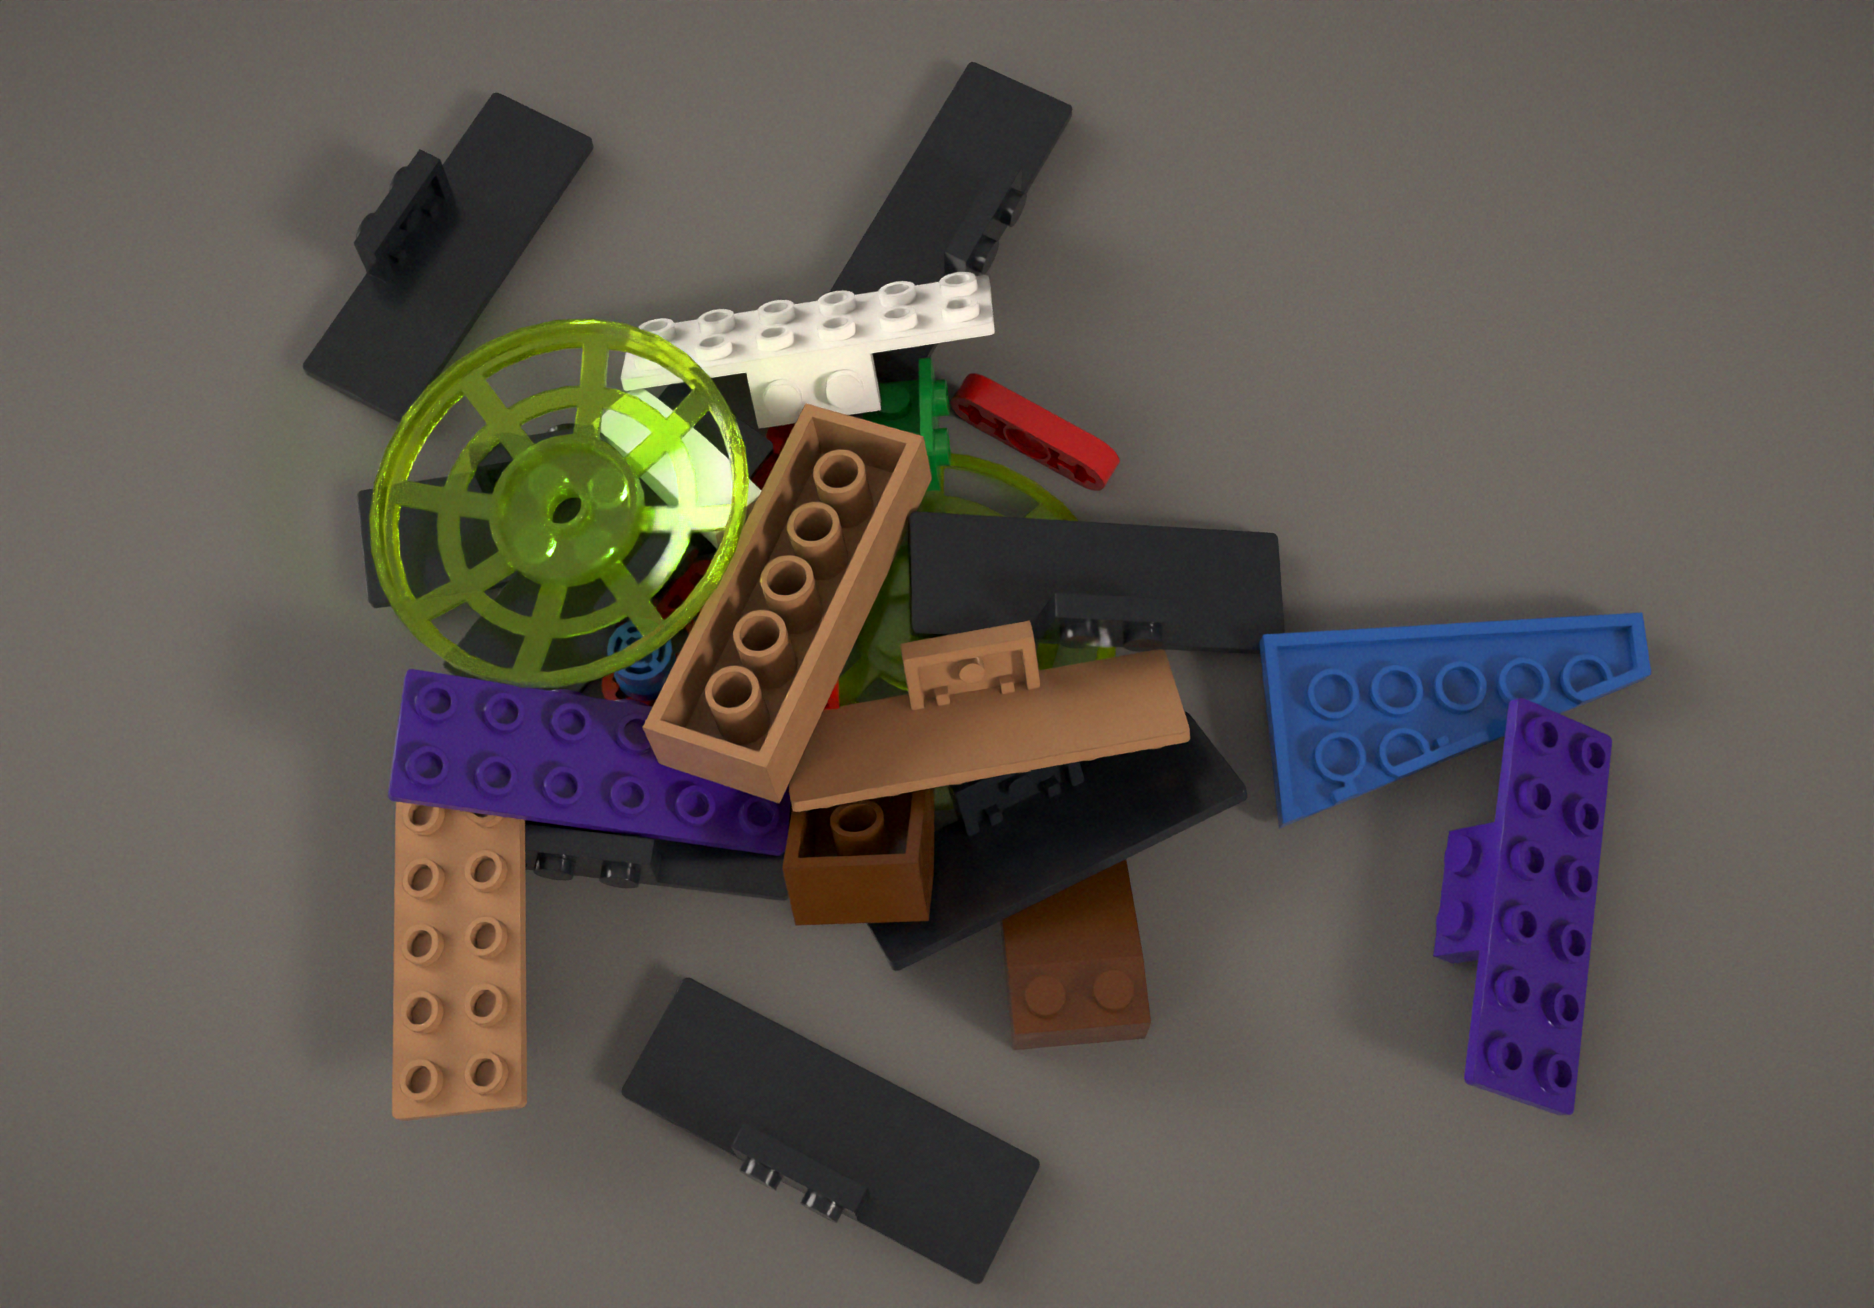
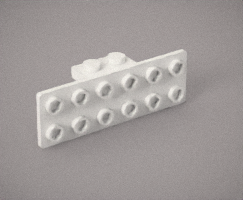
M956 272L944 276L939 282L915 286L912 282L898 281L886 284L879 291L854 295L853 292L842 290L827 293L821 296L818 301L794 304L789 300H776L763 304L755 311L734 314L733 311L728 309H718L702 314L697 320L677 323L666 318L650 320L641 324L638 329L630 332L621 374L623 389L629 391L746 373L758 429L796 423L805 403L846 415L881 410V398L872 353L994 334L995 328L989 276H975L971 272Z

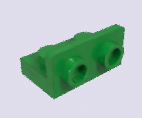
M919 358V380L878 383L881 410L863 413V420L924 436L932 477L926 492L941 491L940 466L951 465L948 428H939V417L950 415L949 391L946 379L935 378L932 358Z

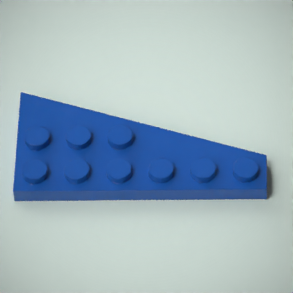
M1643 612L1264 634L1259 644L1279 829L1505 737L1508 706L1511 700L1525 698L1562 714L1645 680L1651 675Z

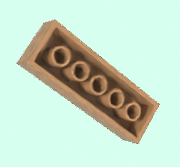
M805 403L642 727L659 764L780 804L908 531V519L911 513L918 510L932 480L924 436Z

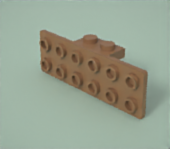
M1030 621L900 644L909 694L840 706L839 709L823 710L788 785L792 809L795 812L1185 743L1190 740V728L1166 652L1163 649L1038 671Z
M396 802L392 1116L401 1121L521 1109L527 1104L525 820Z

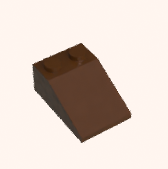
M935 788L840 804L829 808H818L795 812L792 809L782 869L795 925L929 921L934 875Z
M1126 859L1000 921L1013 1050L1146 1038L1151 1024L1143 951Z

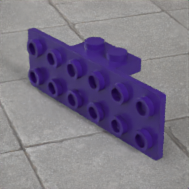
M409 669L404 676L388 788V798L391 801L775 856L782 855L786 849L791 806L789 785L779 804L659 764L642 728L652 706H648L643 702L628 699L613 701L588 697L573 690L556 689L550 691L416 669Z
M1518 698L1511 700L1508 706L1495 822L1449 831L1447 848L1444 855L1445 866L1440 906L1436 918L1437 930L1433 956L1453 964L1478 960L1464 1074L1465 1082L1468 1085L1556 1115H1571L1574 1112L1612 739L1605 733L1532 701Z

